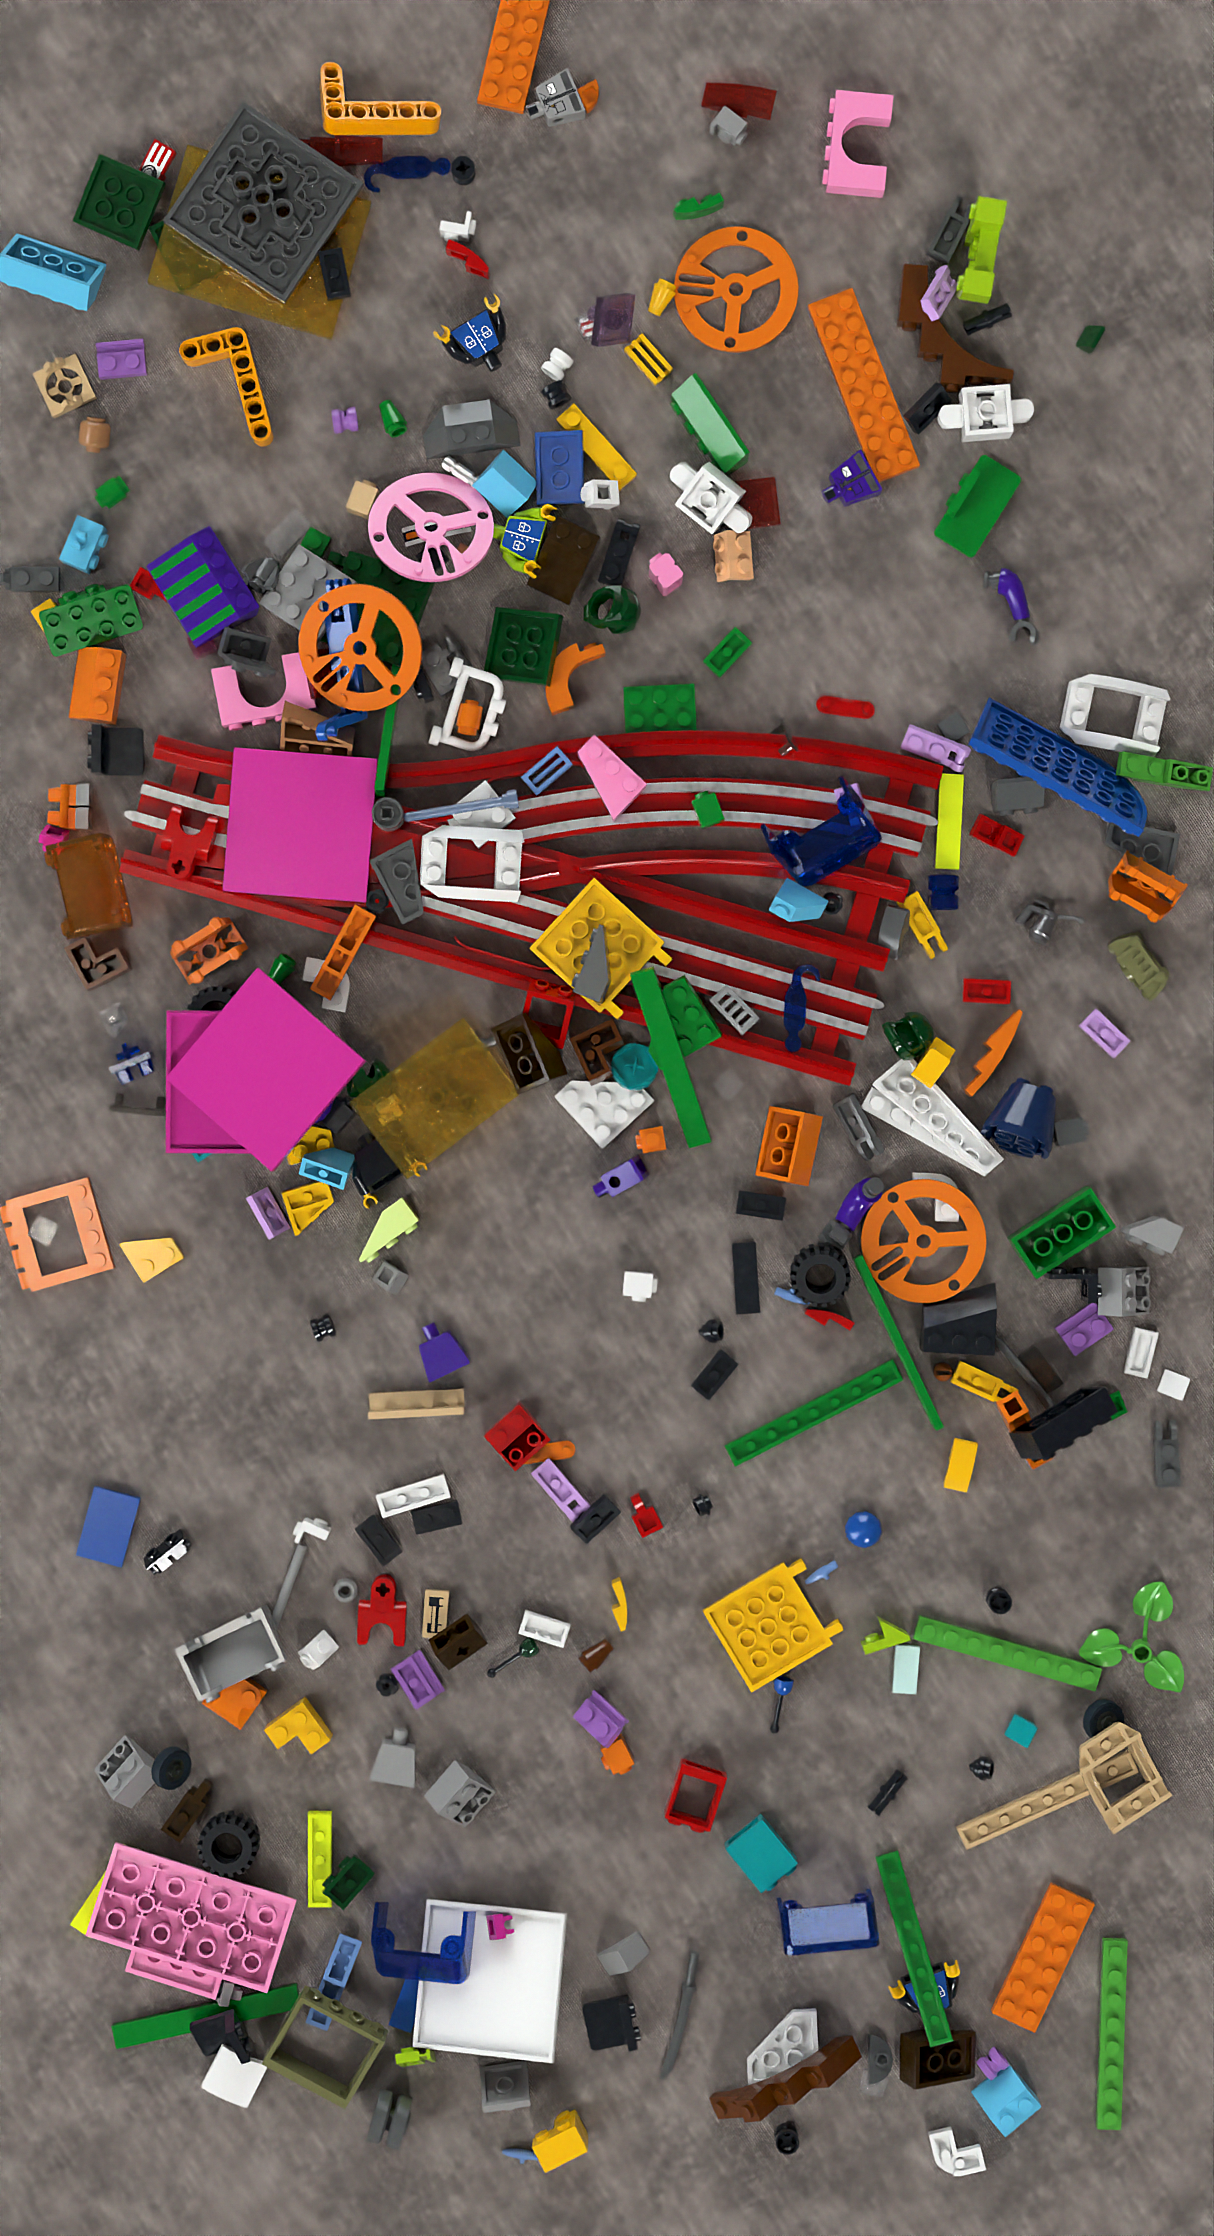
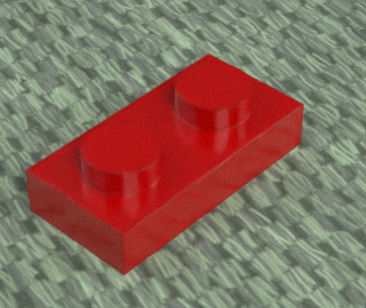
M963 978L962 1002L1010 1005V980Z

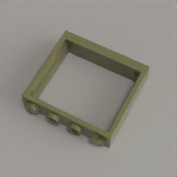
M305 1985L266 2051L262 2065L346 2109L384 2045L388 2030L380 2023L372 2022L363 2017L360 2012L352 2011L343 2006L338 2000L330 1999L321 1994L319 1990ZM303 2004L374 2041L348 2086L278 2049Z

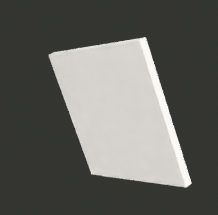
M427 1899L412 2047L554 2063L567 1913ZM502 1913L503 1916H512L511 1920L505 1921L504 1926L507 1930L514 1929V1933L506 1934L504 1939L489 1940L486 1916Z

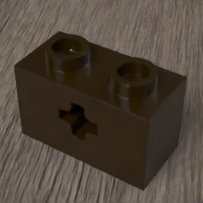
M468 1613L428 1640L435 1656L448 1670H451L488 1644L481 1628Z

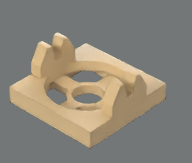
M76 353L65 359L63 357H56L54 362H46L43 369L32 373L53 418L97 399ZM61 368L71 369L79 376L73 379L65 377ZM54 372L58 379L56 386L47 390L48 379ZM67 380L71 382L72 389L68 393L59 391V384L62 381ZM82 384L81 394L73 396L75 386ZM59 394L66 397V399L62 403H58L52 397Z

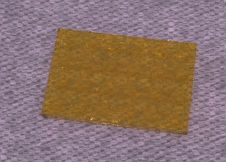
M462 1018L350 1101L349 1104L404 1177L409 1179L516 1098L518 1094L514 1084L465 1019Z

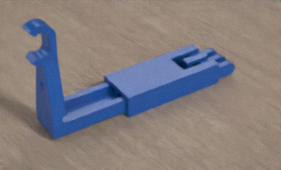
M349 578L343 579V581L341 579H335L334 581L328 579L325 583L326 592L340 586L349 585L351 580ZM322 601L323 611L326 612L329 609V605L326 601ZM357 603L343 605V611H340V607H338L326 617L325 626L329 654L344 651L346 638L350 634L357 632L359 627ZM343 612L345 621H341L340 615H342ZM357 641L354 644V650L359 655H363L361 641ZM335 656L330 661L331 670H334L341 664L340 657ZM364 664L355 665L347 688L348 690L364 692L361 670L362 667H365ZM344 665L336 672L337 683L349 673L348 666ZM341 707V712L317 725L316 737L318 741H327L328 736H337L338 728L367 719V711H355Z

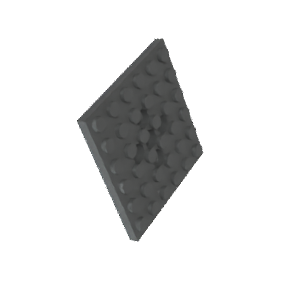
M242 102L163 221L188 240L285 304L317 257L318 251H321L363 188L364 183L245 102ZM278 175L283 178L280 183H272L270 181L272 177ZM247 182L249 184L247 189L241 190L237 188L239 183ZM266 195L269 197L266 203H259L257 201L259 196ZM287 209L289 211L286 217L277 215L279 210ZM253 215L256 217L253 223H246L244 221L246 216Z

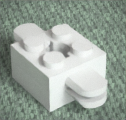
M1010 384L965 387L961 389L958 395L959 404L944 405L938 413L937 420L941 428H961L962 442L1008 439L1014 432V423H1026L1030 420L1034 413V406L1029 399L1011 400Z
M681 462L672 468L670 472L671 481L684 491L675 505L708 532L713 534L723 523L736 533L744 532L751 525L752 515L738 504L746 491L712 463H706L699 472L686 462Z

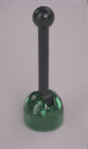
M530 1637L520 1643L519 1652L496 1668L489 1669L487 1676L494 1678L498 1671L521 1656L531 1658L537 1655L540 1651L534 1640Z

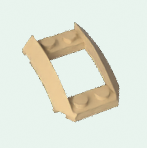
M1121 1722L1113 1723L1079 1747V1771L1096 1807L1112 1834L1117 1833L1172 1796L1152 1762L1140 1732ZM1128 1746L1146 1782L1110 1805L1092 1769Z

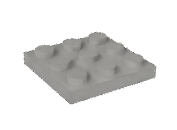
M299 544L280 571L278 584L274 590H267L259 604L300 631L303 619L310 607L317 599L327 593L326 580L332 579L334 581L335 579H341L343 581V579L349 578L351 584L358 583ZM321 601L319 607L323 611V605ZM325 620L320 628L317 643L320 642L326 633Z

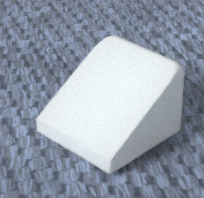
M1165 1369L1157 1391L1182 1401L1190 1378Z

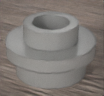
M349 1578L340 1579L334 1586V1595L341 1602L352 1601L358 1592L356 1583ZM343 1586H348L350 1588V1592L348 1594L342 1592Z

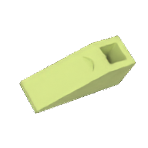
M404 1197L382 1212L359 1258L360 1262H363L365 1259L368 1263L380 1255L378 1250L383 1246L389 1249L399 1241L398 1235L403 1232L408 1235L418 1227L416 1222L420 1219Z

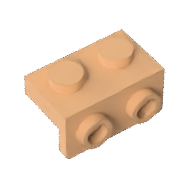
M726 530L715 534L713 549L715 551L717 582L754 579L750 531L736 533L732 530Z

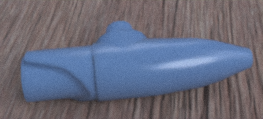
M777 1287L775 1289L774 1295L794 1303L806 1304L803 1302L802 1297L798 1298L793 1288L784 1290Z
M834 1560L816 1570L807 1578L806 1584L816 1582L821 1578H825V1580L830 1579L828 1574L838 1568L837 1563Z
M510 2148L502 2150L503 2154L518 2158L520 2164H524V2161L527 2159L538 2160L535 2152L527 2149Z

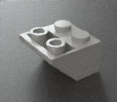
M1151 1216L1122 1227L1120 1232L1126 1234L1124 1239L1141 1246L1145 1243L1147 1244L1146 1249L1156 1254L1164 1255L1165 1252L1173 1253L1184 1228L1164 1218Z
M1099 1267L1098 1283H1101L1102 1296L1098 1298V1315L1123 1317L1149 1314L1151 1304L1149 1298V1284L1151 1280L1149 1267Z
M127 1735L123 1736L94 1769L112 1800L131 1809L155 1783L151 1774L152 1765L155 1760Z
M454 1760L424 1797L439 1815L466 1827L483 1806L489 1802L496 1791L469 1767Z

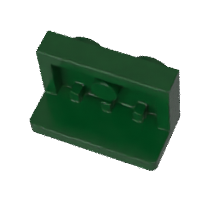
M355 1854L351 1858L347 1855L338 1865L340 1868L339 1872L335 1876L330 1874L322 1884L325 1887L322 1893L328 1896L343 1911L375 1874Z

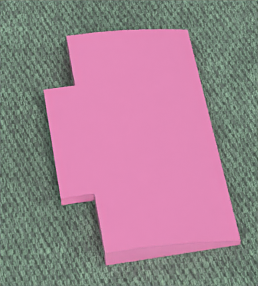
M115 1842L85 1936L131 1950L125 1969L126 1972L214 2000L217 1998L222 1979L268 1993L297 1899L225 1876L219 1877V1874H212L197 1867Z

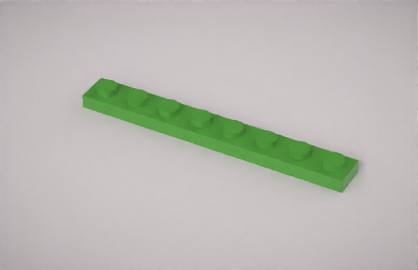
M922 1615L918 1617L913 1634V1639L1095 1692L1102 1671L1101 1667Z
M1102 1938L1096 2127L1099 2130H1121L1128 1947L1126 1938Z

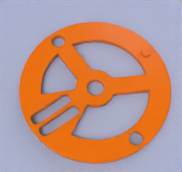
M726 227L704 235L685 253L675 275L674 285L676 289L674 292L676 294L674 299L676 309L683 324L700 342L724 352H747L770 343L786 328L797 305L798 277L790 256L775 239L752 228ZM739 232L747 233L748 238L745 241H739L737 239ZM744 246L763 254L772 263V266L747 277L741 273H732L722 279L700 264L706 257L721 248ZM686 274L712 277L715 279V283L708 285L681 282L679 276ZM779 279L781 288L780 299L772 316L760 327L749 332L738 333L741 306L750 299L752 291ZM734 283H738L743 287V292L739 296H733L729 292L730 286ZM686 286L712 289L714 294L710 297L681 294L678 292V288ZM722 297L727 303L724 332L713 328L705 322L698 313L696 306ZM733 338L736 344L734 347L728 348L725 346V340Z
M349 584L330 590L317 599L310 607L300 628L299 655L306 676L322 696L340 707L355 711H373L389 706L410 689L420 670L422 641L413 616L400 600L378 587L365 584ZM321 601L328 603V611L324 612L320 609L319 604ZM350 603H364L365 606L358 630L346 638L344 651L319 657L317 650L318 634L326 617L340 606ZM379 610H382L393 620L403 641V660L396 676L392 674L376 655L377 647L372 633ZM357 641H361L366 645L367 650L365 654L359 655L355 652L354 644ZM335 656L340 657L341 664L321 682H316L314 679L315 674ZM364 664L383 685V688L373 692H354L348 690L347 688L355 665ZM342 666H348L349 673L329 691L322 689V685ZM397 684L400 686L401 693L399 695H395L392 692V685Z
M915 1179L902 1182L888 1189L871 1206L862 1228L861 1248L863 1258L873 1278L883 1289L906 1301L932 1303L956 1295L972 1282L980 1270L985 1257L986 1231L978 1209L959 1189L938 1180ZM896 1192L899 1196L898 1201L890 1202L888 1194ZM918 1197L941 1200L958 1212L967 1230L937 1233L933 1227L921 1225L905 1201ZM894 1210L909 1232L908 1242L879 1246L881 1226L887 1215ZM922 1234L928 1235L931 1239L930 1245L926 1248H922L917 1244V1238ZM968 1245L963 1263L947 1279L929 1285L913 1284L904 1280L916 1256L929 1257L939 1247ZM896 1247L903 1249L901 1255L880 1269L873 1270L871 1268L872 1263ZM906 1256L910 1259L907 1265L885 1280L878 1278L880 1272L902 1257ZM951 1280H957L960 1283L957 1290L949 1288L948 1285Z

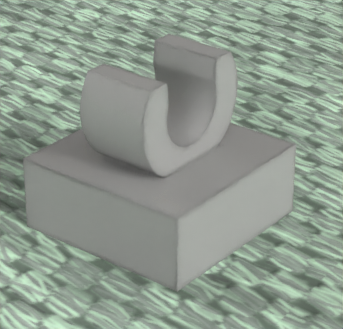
M222 1979L216 2001L219 2006L228 2007L230 1999L241 2000L243 1990H240L239 1985Z

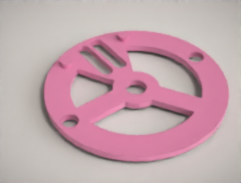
M419 473L399 479L381 492L369 514L368 533L376 555L392 571L412 580L441 582L460 577L471 571L483 560L493 540V517L486 500L470 484L446 474ZM420 491L445 492L461 500L470 511L443 517L435 512L423 511L407 496ZM394 506L415 523L417 536L426 541L421 563L403 556L394 548L389 540L386 523ZM484 512L488 517L480 519L478 514ZM433 522L438 528L436 531L429 532L424 528L425 524ZM476 525L474 539L468 549L462 554L444 538L447 531ZM376 535H382L384 540L377 542L373 538ZM441 545L448 547L455 572L452 574L446 570L439 548ZM429 548H435L444 573L442 576L435 574L428 552Z

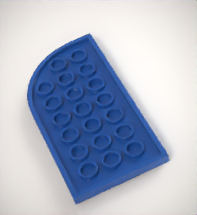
M991 698L987 700L969 741V745L975 751L993 757L997 763L1015 769L1021 776H1028L1041 787L1052 789L1063 799L1074 801L1082 809L1098 814L1104 821L1120 826L1126 833L1134 834L1138 837L1141 835L1147 820V808L1140 793L1127 778L1116 776V769L1096 755Z

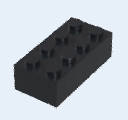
M1082 1387L1008 1434L1021 1459H1031L1032 1461L1043 1459V1461L1053 1458L1056 1455L1055 1452L1060 1448L1065 1449L1075 1443L1074 1440L1079 1436L1084 1437L1093 1432L1092 1428L1095 1426L1104 1425L1111 1421V1416L1118 1411L1106 1387Z

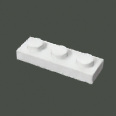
M444 1473L376 1494L382 1518L451 1497Z

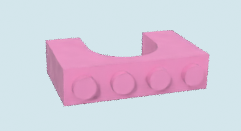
M836 90L835 98H830L829 113H833V120L828 122L827 137H831L830 146L825 148L824 160L829 161L828 170L824 169L822 179V184H826V193L883 197L887 167L864 165L852 161L845 154L841 139L850 128L858 125L889 127L892 117L893 95Z
M299 652L281 656L286 677V690L282 698L276 704L269 707H256L245 700L242 694L238 671L231 669L232 665L211 669L222 726L225 729L229 728V731H237L243 729V725L247 724L257 727L265 725L267 720L275 719L276 722H282L285 701L310 711H318L314 687L304 672Z

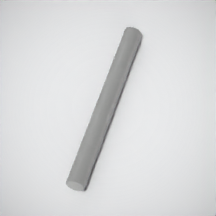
M298 1543L272 1614L276 1629L278 1628L307 1546Z

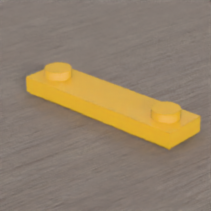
M574 403L556 419L565 431H583L585 454L609 480L618 481L619 492L637 476L632 467Z

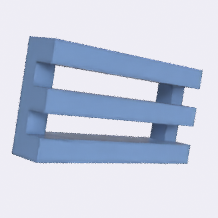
M557 746L521 778L537 796L573 764ZM556 754L560 756L535 779L529 780V777ZM562 761L566 763L538 788L535 787L541 779Z

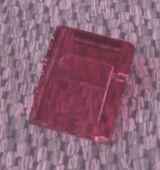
M186 638L196 660L218 651L213 639L195 648L190 638Z

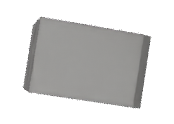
M636 1931L598 1953L597 1956L608 1975L611 1976L631 1971L650 1953V1950L639 1931Z

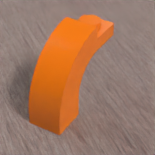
M596 642L588 644L580 652L577 643L564 649L555 658L550 687L545 686L547 703L552 716L574 708V703L568 689L569 678L579 666L605 657L606 652L603 644L597 645Z
M1018 1391L996 1402L1009 1432L1031 1420L1029 1410ZM1053 1458L1043 1461V1459L1026 1460L1031 1469L1035 1470Z

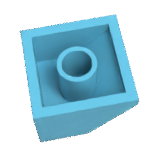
M1011 2065L1005 2070H1000L997 2073V2077L992 2081L987 2077L971 2091L989 2119L1005 2137L1042 2107L1038 2097Z

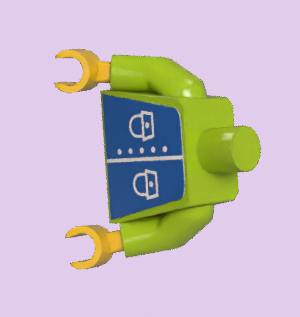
M545 504L541 508H530L516 512L514 516L508 517L506 526L494 523L493 538L501 540L499 549L502 553V558L513 570L528 574L533 579L537 577L532 573L533 569H541V566L536 561L548 526L547 521L544 519L555 521L556 517L550 515V512L557 510V508L550 504Z

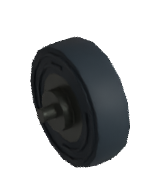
M1106 1699L1095 1701L1088 1707L1083 1717V1728L1086 1734L1092 1738L1115 1722L1124 1724L1123 1711L1112 1701Z
M176 1746L167 1747L162 1750L152 1765L151 1774L155 1784L165 1790H175L180 1787L190 1774L192 1766L191 1757L185 1750Z

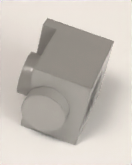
M724 106L710 124L709 133L714 135L717 132L718 137L727 144L730 142L734 146L736 144L741 145L748 135L746 132L747 122Z

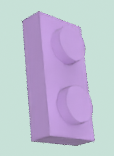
M1096 1008L1079 1024V1027L1112 1059L1130 1042Z
M268 1187L246 1198L269 1240L290 1229L287 1220Z

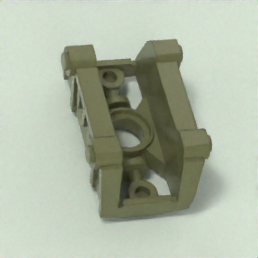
M1132 931L1120 935L1108 943V950L1111 954L1113 953L1117 956L1116 962L1120 964V968L1128 980L1134 983V986L1139 990H1142V995L1145 999L1149 1001L1155 999L1167 984L1170 972L1166 966H1162L1144 943L1142 934L1139 931Z

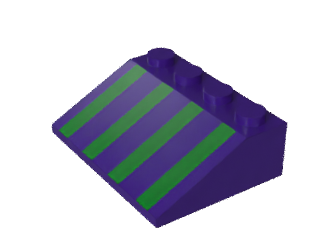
M210 525L190 535L146 565L147 570L195 648L222 635L225 626L235 628L258 614V603Z

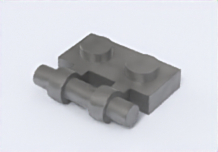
M452 635L444 639L448 646L447 649L442 651L437 643L422 652L421 663L441 697L455 690L458 680L457 677L449 675L451 665L447 658L453 655L454 657L464 659V665L473 667L470 660L467 661L464 657L460 643L456 642Z

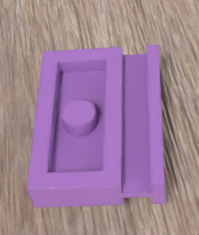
M133 339L96 343L100 380L147 376L144 340Z
M1088 1303L1054 1327L1074 1356L1114 1330L1104 1315H1098L1096 1303Z
M417 1650L414 1654L390 1668L416 1710L445 1691L420 1650Z
M593 1690V1694L589 1699L585 1700L573 1718L599 1743L609 1748L623 1730V1726L628 1724L629 1720L598 1691Z

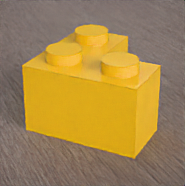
M303 1697L269 1722L264 1729L277 1749L298 1736L310 1754H313L328 1743L333 1736L330 1729L306 1697Z
M576 2109L570 2112L566 2110L558 2114L557 2119L554 2120L553 2129L549 2131L547 2129L542 2130L533 2138L532 2148L545 2173L588 2152V2133Z

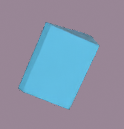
M503 449L472 486L501 514L508 518L528 500L536 487V480Z

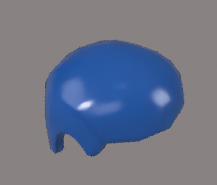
M866 1511L856 1512L848 1518L845 1525V1533L848 1540L855 1546L867 1548L872 1547L880 1540L882 1526L880 1520L875 1515Z

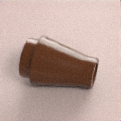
M604 1639L583 1651L582 1656L578 1659L591 1673L599 1669L614 1648Z

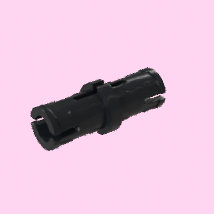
M1006 302L989 311L985 309L981 312L982 314L962 321L967 336L984 328H993V324L1011 318L1012 313L1008 303Z
M896 1769L885 1786L881 1785L879 1788L881 1791L867 1807L880 1816L889 1802L896 1799V1793L909 1778Z

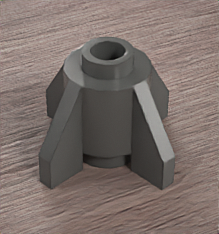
M262 557L249 562L241 570L245 575L243 580L248 588L251 587L254 591L264 596L267 590H274L278 584L281 571L280 565L271 557Z

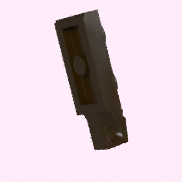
M205 1778L198 1788L192 1786L190 1790L188 1789L160 1830L180 1843L208 1804L210 1797L206 1793L213 1783Z

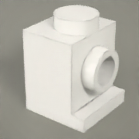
M593 479L584 483L580 496L581 500L585 501V508H604L609 510L619 505L618 481Z

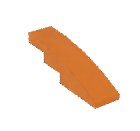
M357 905L353 907L310 990L331 1001L374 922L375 915Z
M1020 1009L1012 1013L983 1042L989 1051L973 1066L979 1074L963 1089L969 1097H972L986 1082L1003 1058L1023 1014Z

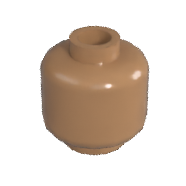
M87 417V420H83L80 423L79 443L86 446V451L100 453L101 448L109 446L111 426L105 423L106 419Z

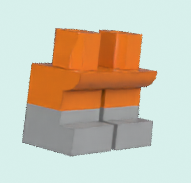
M61 784V787L49 788L48 801L60 802V811H48V824L59 826L66 830L92 831L93 810L90 808H93L94 786L90 784Z

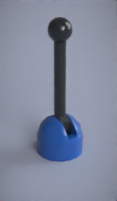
M779 1676L774 1680V1689L779 1694L774 1722L770 1726V1731L773 1734L779 1732L778 1721L783 1696L790 1693L793 1687L794 1680L785 1676Z

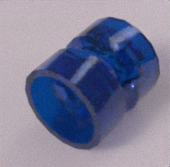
M929 875L928 889L932 891V894L928 896V910H958L959 896L955 894V891L959 890V876Z

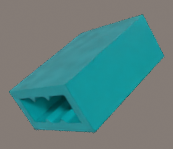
M759 1814L724 1843L725 1850L760 1893L765 1890H772L778 1884V1879L783 1875L789 1876L797 1868V1857L762 1814Z

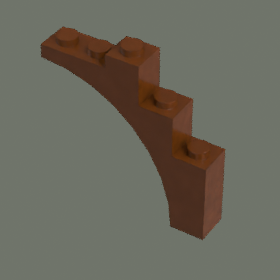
M904 263L901 273L896 327H902V330L908 332L920 329L917 358H923V361L936 362L937 359L941 360L939 384L943 386L945 391L956 393L964 387L965 381L974 386H979L983 383H990L992 385L1011 384L1014 370L997 367L977 359L962 349L949 336L939 319L930 320L928 314L923 311L922 303L920 302L929 288L928 266Z
M853 2036L835 2037L823 2048L798 2064L748 2086L713 2093L709 2100L718 2119L743 2118L744 2122H759L777 2106L795 2105L811 2089L829 2088L862 2056Z

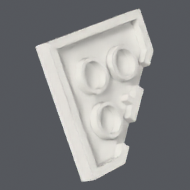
M571 1081L554 1096L602 1149L654 1102V1099L644 1089L628 1090L621 1087L617 1082H599L591 1086L589 1081Z
M816 2008L792 2009L747 2058L748 2085L774 2076L818 2051Z

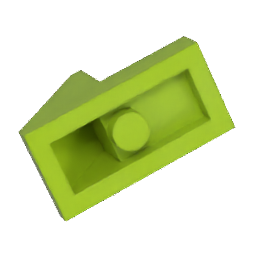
M877 1617L883 1634H869L864 1637L865 1640L860 1642L866 1655L910 1641V1637L907 1631Z

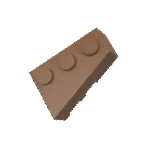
M285 701L281 722L280 751L352 757L355 728L348 725L338 728L337 736H328L327 741H318L316 727L319 723L329 718Z

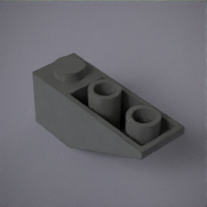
M599 925L598 929L594 928L589 940L592 942L589 951L585 950L580 962L583 965L580 974H575L571 986L574 987L573 992L603 1003L611 983L606 927Z

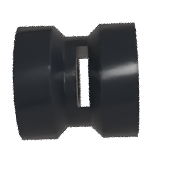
M994 1587L987 1592L986 1603L994 1613L1005 1614L1011 1609L1012 1599L1006 1590L1001 1587Z
M783 2123L777 2126L774 2136L778 2151L785 2155L795 2153L799 2148L797 2129L790 2123Z

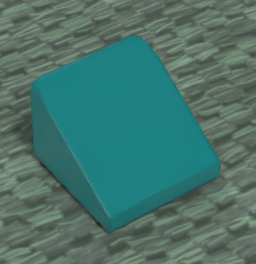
M1014 1714L1004 1735L1023 1747L1028 1748L1038 1727L1035 1723Z

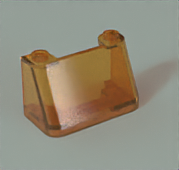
M100 832L45 846L47 851L44 853L46 864L57 871L67 916L64 917V922H61V930L63 935L67 936V940L133 927V919L123 876L119 872L118 854L111 835Z

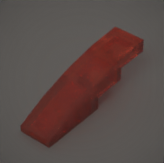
M335 135L334 138L310 136V140L300 139L338 166L382 164L383 138Z

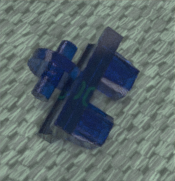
M127 1043L121 1045L123 1052L116 1054V1058L118 1061L124 1058L127 1060L109 1068L111 1074L116 1075L120 1083L125 1085L135 1080L130 1068L137 1065L142 1076L154 1073L155 1068L152 1059L155 1057L153 1052L149 1051L133 1057L134 1054L140 1052L138 1045L130 1048Z

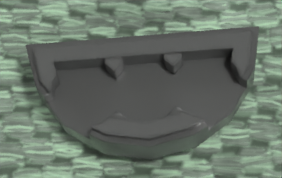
M871 2034L868 2035L867 2085L876 2084L884 2080L890 2073L893 2064L892 2052L888 2044L880 2037Z

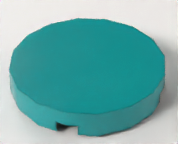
M629 1043L615 1052L611 1062V1072L615 1081L621 1087L628 1090H641L648 1087L655 1080L658 1073V1065L648 1052V1046Z

